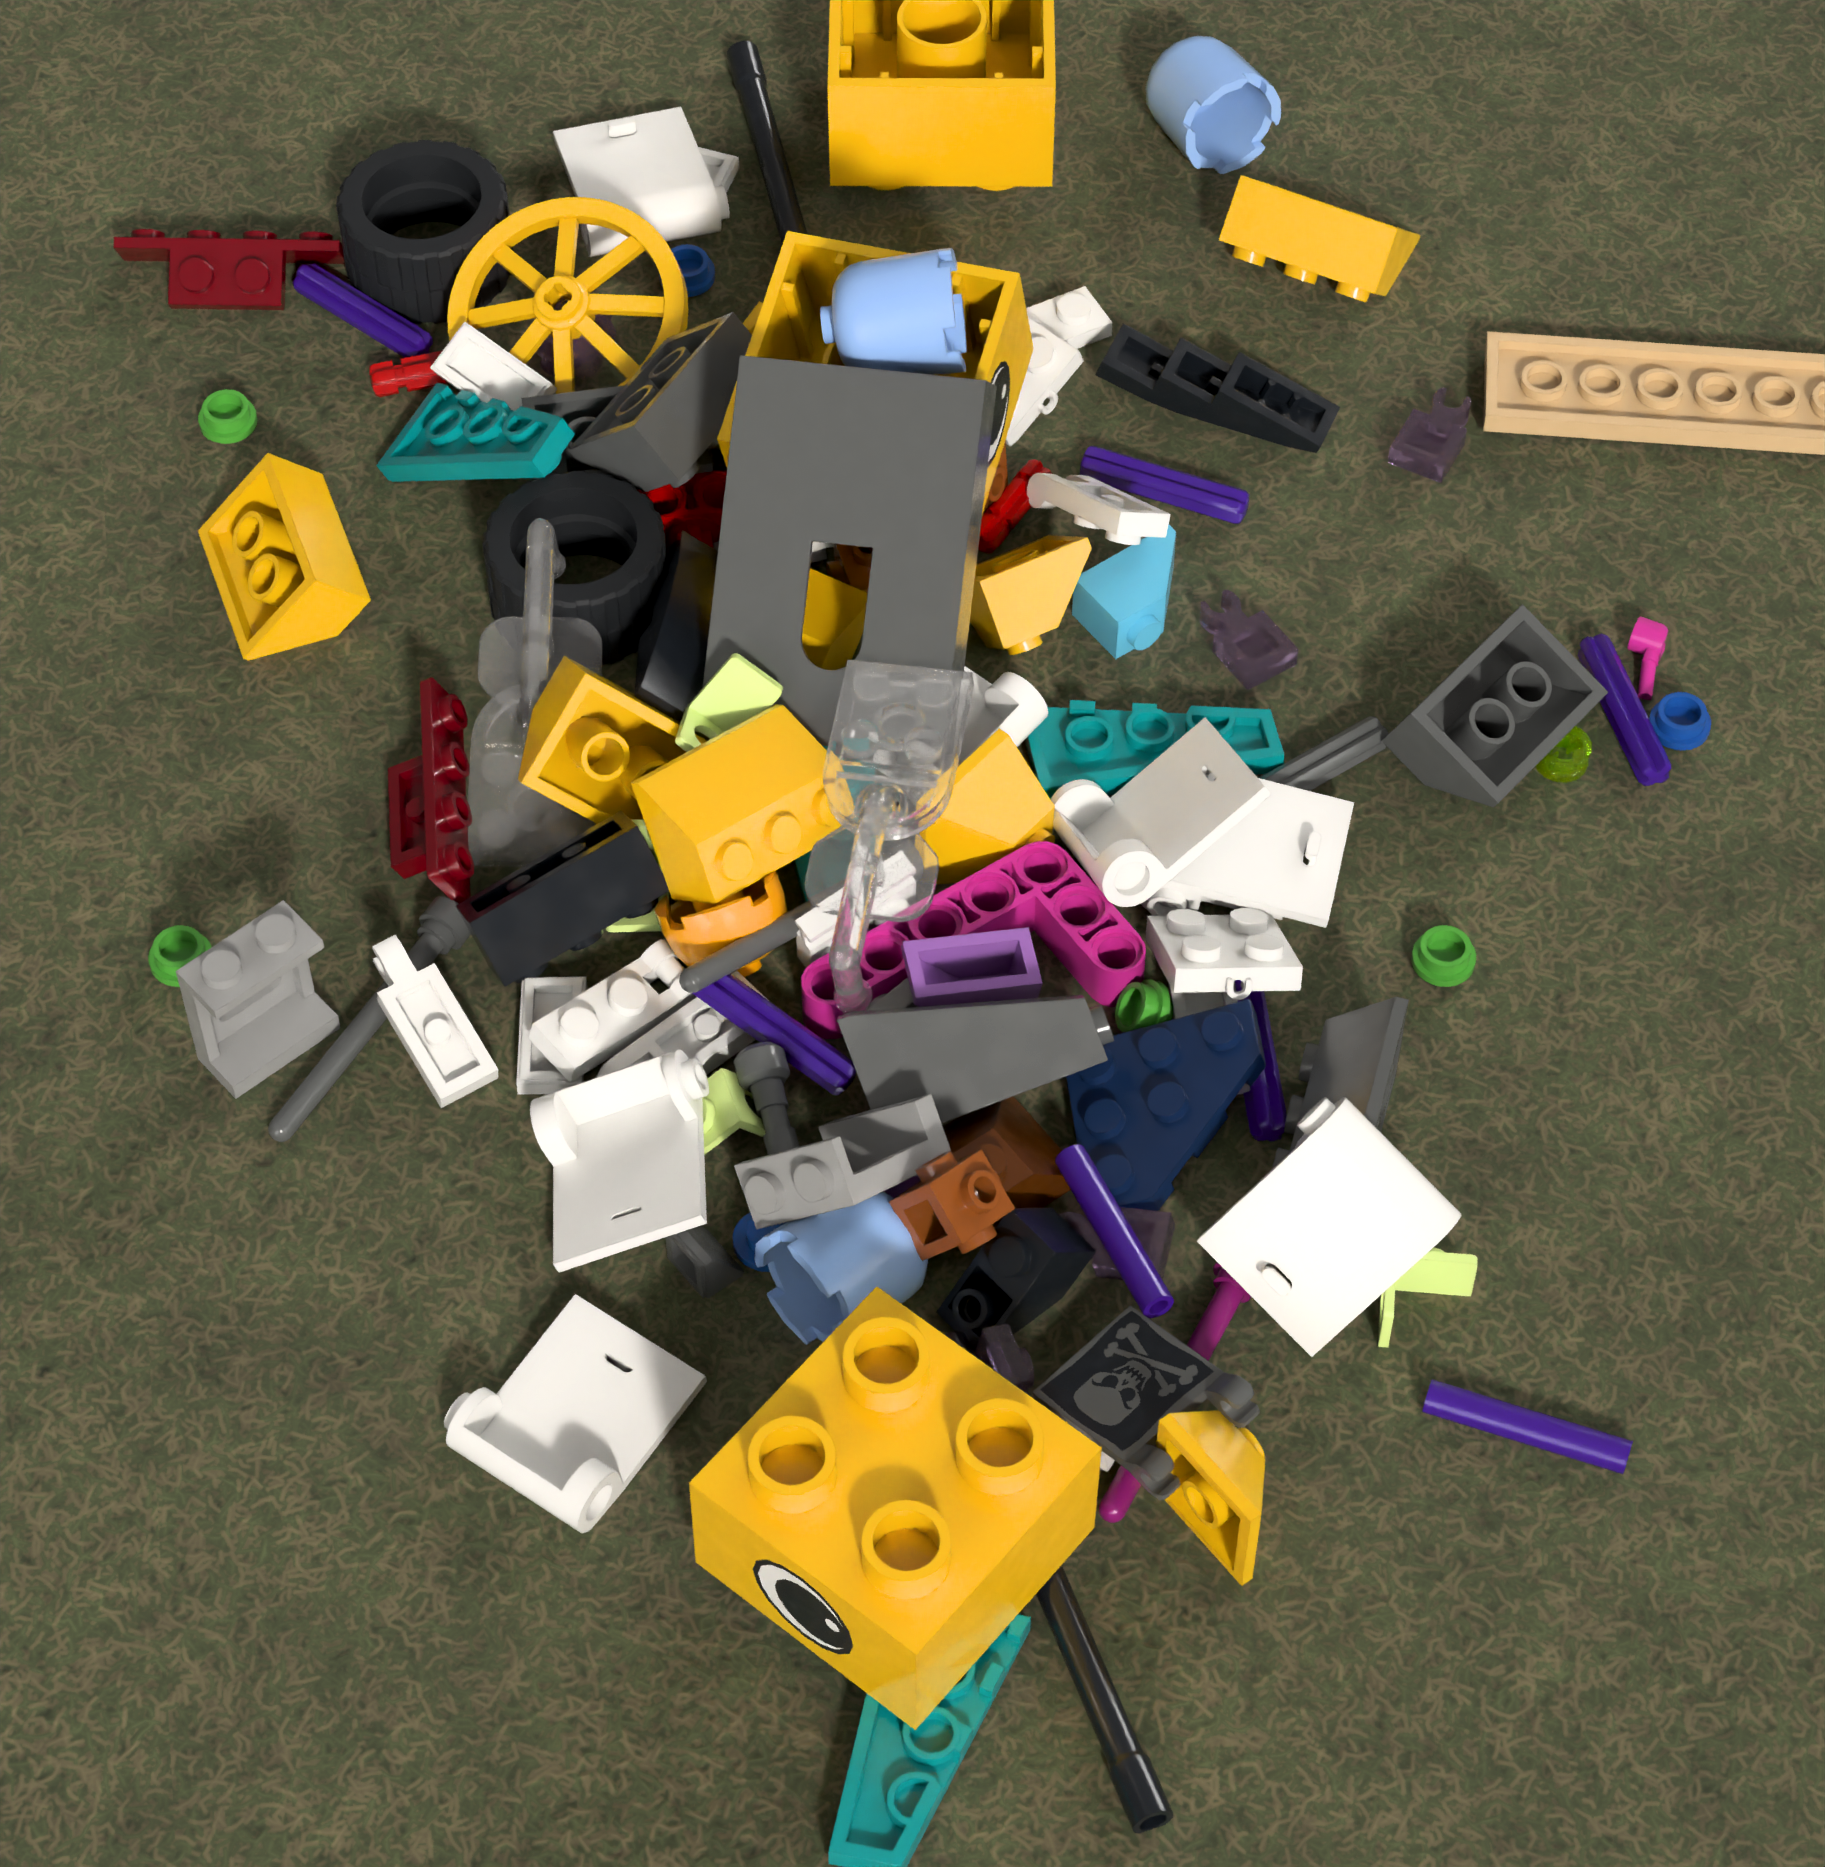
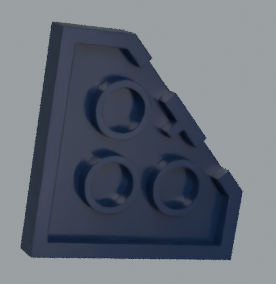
M1250 999L1114 1035V1042L1103 1045L1108 1061L1066 1076L1077 1145L1085 1147L1126 1219L1160 1210L1174 1191L1172 1185L1174 1178L1191 1156L1198 1158L1227 1120L1228 1115L1225 1110L1245 1084L1252 1086L1265 1069L1266 1062L1257 1015Z

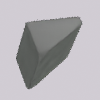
M702 1226L665 1237L667 1258L702 1298H710L744 1274V1270L715 1237Z

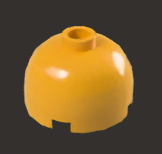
M774 871L718 904L678 900L670 906L666 895L659 900L654 911L662 933L672 951L689 967L734 941L770 925L777 918L787 913V906L777 872ZM772 951L737 971L743 977L755 973L762 967L760 960Z

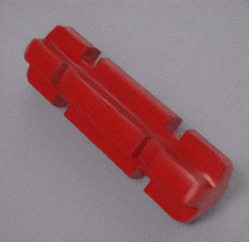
M442 351L401 358V364L393 366L392 360L372 364L369 369L373 392L378 397L399 394L398 388L406 387L407 392L434 387L436 383L450 384L430 368Z
M1036 459L1029 460L1015 475L1011 483L1005 487L1001 497L986 510L981 519L978 545L980 551L987 554L993 553L1009 535L1011 529L1015 528L1032 507L1027 496L1029 479L1035 473L1052 474L1051 470L1045 468L1041 461Z

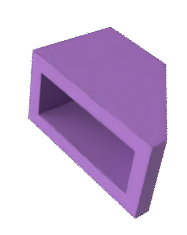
M1029 927L903 941L901 945L913 1002L919 1007L1038 998L1043 984Z

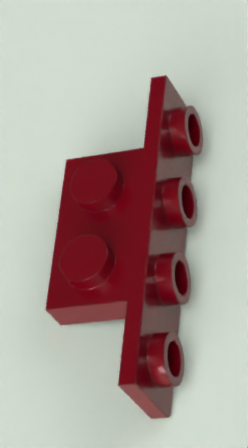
M152 229L131 231V237H114V249L124 261L169 262L168 305L171 309L284 310L286 263L345 264L343 246L340 240H333L331 234L316 231L302 232L299 234V239H277L275 233L267 231H247L243 233V239L221 238L220 233L210 230L188 231L187 238H165L164 232Z
M433 677L420 681L422 755L388 768L391 867L403 879L426 871L428 878L447 897L459 904L471 897L470 877L474 874V863L468 845V826L472 824V814L466 799V777L470 774V766L464 752L463 731L468 725V718L461 700L455 694H449Z

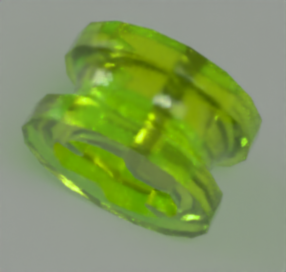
M1575 726L1555 746L1567 748V755L1573 752L1572 759L1558 758L1559 752L1556 751L1552 754V749L1535 766L1536 770L1546 779L1567 783L1577 780L1586 772L1588 760L1592 753V742L1588 734Z

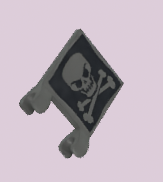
M1131 1305L1032 1392L1036 1401L1102 1447V1451L1127 1469L1158 1500H1165L1181 1485L1178 1476L1171 1473L1175 1467L1171 1456L1162 1449L1155 1447L1157 1443L1158 1421L1169 1413L1193 1412L1206 1399L1238 1428L1248 1425L1260 1413L1258 1405L1250 1401L1254 1396V1391L1248 1381L1238 1375L1223 1372Z

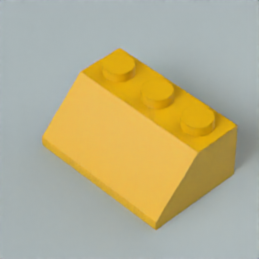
M1241 175L1219 240L1235 246L1232 257L1262 267L1267 257L1286 263L1284 275L1314 285L1318 275L1336 280L1338 284L1335 292L1367 303L1370 293L1382 296L1387 295L1421 235Z
M267 453L198 530L238 646L245 660H253L336 637L371 601L322 473Z
M564 655L532 709L518 780L522 784L597 824L620 810L630 819H643L631 782L686 753L685 750L675 743L680 722L634 697L633 693ZM695 732L701 744L710 740L704 734Z
M781 704L773 705L631 782L671 898L674 900L718 904L860 823L841 765L794 715Z

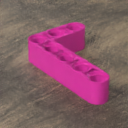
M1036 841L1019 848L813 961L805 968L801 976L803 1022L807 1029L821 1038L838 1039L843 1037L837 1022L838 1016L848 1012L866 1011L867 1007L876 997L881 994H888L908 978L901 951L903 941L1029 927L1030 933L1035 931L1091 998L1107 1007H1116L1121 992L1128 984L1144 981L1145 943L1137 931L1115 906L1107 900L1101 890L1063 848L1048 841Z

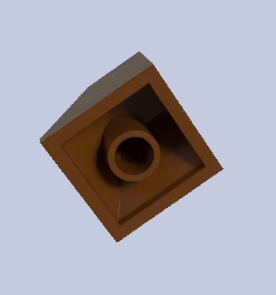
M1014 1096L959 1116L943 1126L951 1152L956 1160L978 1150H983L990 1165L1000 1177L1002 1186L1015 1208H1043L1071 1190L1055 1163L1056 1157L1062 1150ZM1002 1218L992 1224L994 1228L997 1227Z

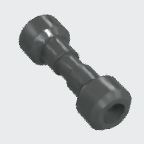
M760 1042L745 1047L738 1053L733 1063L739 1085L752 1093L757 1115L762 1118L765 1130L763 1139L767 1154L770 1155L800 1147L795 1128L791 1127L787 1113L789 1104L783 1084L790 1076V1069L784 1048L772 1042Z

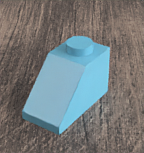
M1169 524L1166 538L1145 537L1139 545H1131L1081 573L1073 591L1072 615L1115 659L1133 649L1144 650L1150 647L1164 631L1174 568L1176 531Z

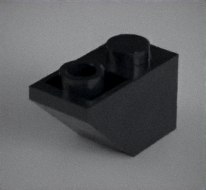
M1052 1207L1015 1208L1005 1215L995 1228L997 1235L983 1245L937 1310V1313L954 1331L966 1334L972 1349L980 1357L986 1356L1061 1300L1096 1252Z

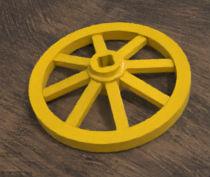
M565 197L533 204L508 216L488 231L473 247L457 273L452 287L447 316L449 340H451L464 321L473 328L480 329L536 318L509 353L524 364H527L549 335L553 337L556 394L575 392L573 339L581 336L626 378L624 382L618 385L624 386L666 338L686 331L689 310L688 294L681 268L669 245L661 234L642 217L625 207L595 198ZM579 224L609 228L628 237L577 278H574ZM559 226L554 277L547 279L511 250V248L537 232ZM644 251L656 264L664 290V297L590 294ZM496 262L534 292L533 298L474 309L480 287ZM563 299H570L562 306V310H554L557 302ZM596 314L663 317L657 340L640 366L594 322Z

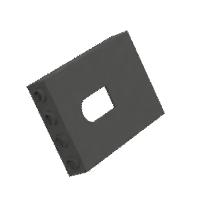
M740 355L703 687L732 654L738 653L782 685V694L773 705H784L822 746L838 747L837 760L874 764L875 752L897 754V767L909 768L917 761L925 762L935 768L936 759L954 760L996 399V385L979 379ZM813 541L873 548L861 649L854 661L846 667L837 670H826L816 666L807 657L802 644Z

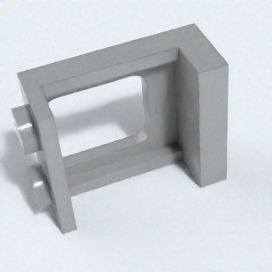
M284 900L176 971L197 1058L235 1099L340 1029L338 1015L315 993L308 958L324 948L323 940Z
M931 1094L835 1119L818 1127L823 1141L743 1161L734 1165L757 1230L854 1206L916 1176L915 1170L918 1167L951 1149Z

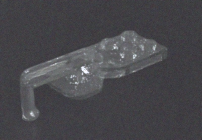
M543 518L535 519L527 530L523 617H503L493 621L483 631L479 642L478 680L482 689L491 699L478 714L471 734L468 804L472 814V824L468 826V845L474 866L523 867L593 827L595 823L522 784L518 780L532 709L563 656L565 655L602 676L603 645L597 629L588 621L580 618L553 617L554 579L564 573L566 560L560 553L554 527Z
M847 660L823 767V785L828 807L842 826L815 843L811 851L805 877L806 895L813 907L826 914L838 915L829 952V965L835 988L834 1001L837 1007L844 1013L865 1011L872 1000V989L869 983L863 979L860 967L869 920L910 921L926 912L932 903L939 872V862L936 853L919 833L938 820L948 806L952 795L974 689L972 672Z

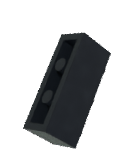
M620 810L456 905V908L489 967L501 983L507 986L512 982L522 983V980L525 981V978L539 976L548 967V961L569 949L577 951L594 944L602 937L603 929L624 917L632 919L649 912L657 905L658 897L667 893L669 889L664 875L638 826Z

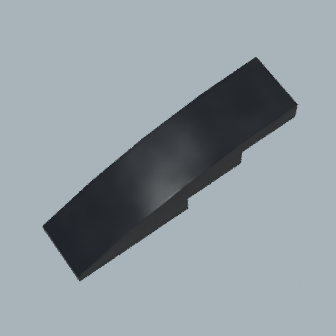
M1124 323L1095 374L1150 403L1178 414L1286 447L1317 453L1340 409L1336 404L1241 352L1237 354L1230 365L1183 338H1180L1174 350H1171Z
M683 530L669 548L668 573L654 593L652 622L639 638L634 697L680 723L685 708L703 688L718 555L717 550Z

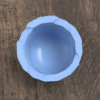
M1193 36L1175 42L1161 53L1150 70L1146 83V104L1158 125L1187 160L1197 169L1214 168L1219 174H1225L1246 166L1264 151L1265 146L1261 143V140L1269 131L1271 123L1273 122L1275 125H1278L1280 122L1281 100L1274 87L1233 48L1214 37Z
M952 248L937 249L866 260L849 265L838 275L833 285L832 305L821 306L820 308L824 343H836L840 359L845 366L929 375L966 372L965 359L962 358L961 354L967 353L962 293L953 294L951 272L958 270L954 250Z
M881 1192L854 1206L789 1221L771 1231L756 1243L754 1257L756 1266L759 1268L768 1264L770 1274L776 1284V1288L768 1292L767 1297L783 1322L806 1345L817 1338L824 1342L876 1286L902 1304L923 1285L928 1259L922 1261L919 1257L909 1231L889 1203L893 1197L887 1193Z

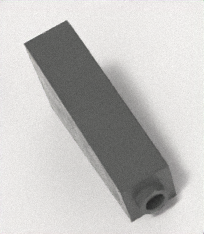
M1083 995L848 1012L837 1018L870 1109L931 1094L941 1123L1108 1061L1103 1045L1114 1042L1101 1004L1089 1008Z

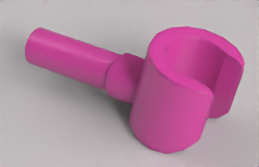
M1639 617L1633 628L1628 643V650L1644 655L1641 662L1637 695L1639 699L1651 700L1656 667L1665 650L1668 629L1664 624L1644 617Z

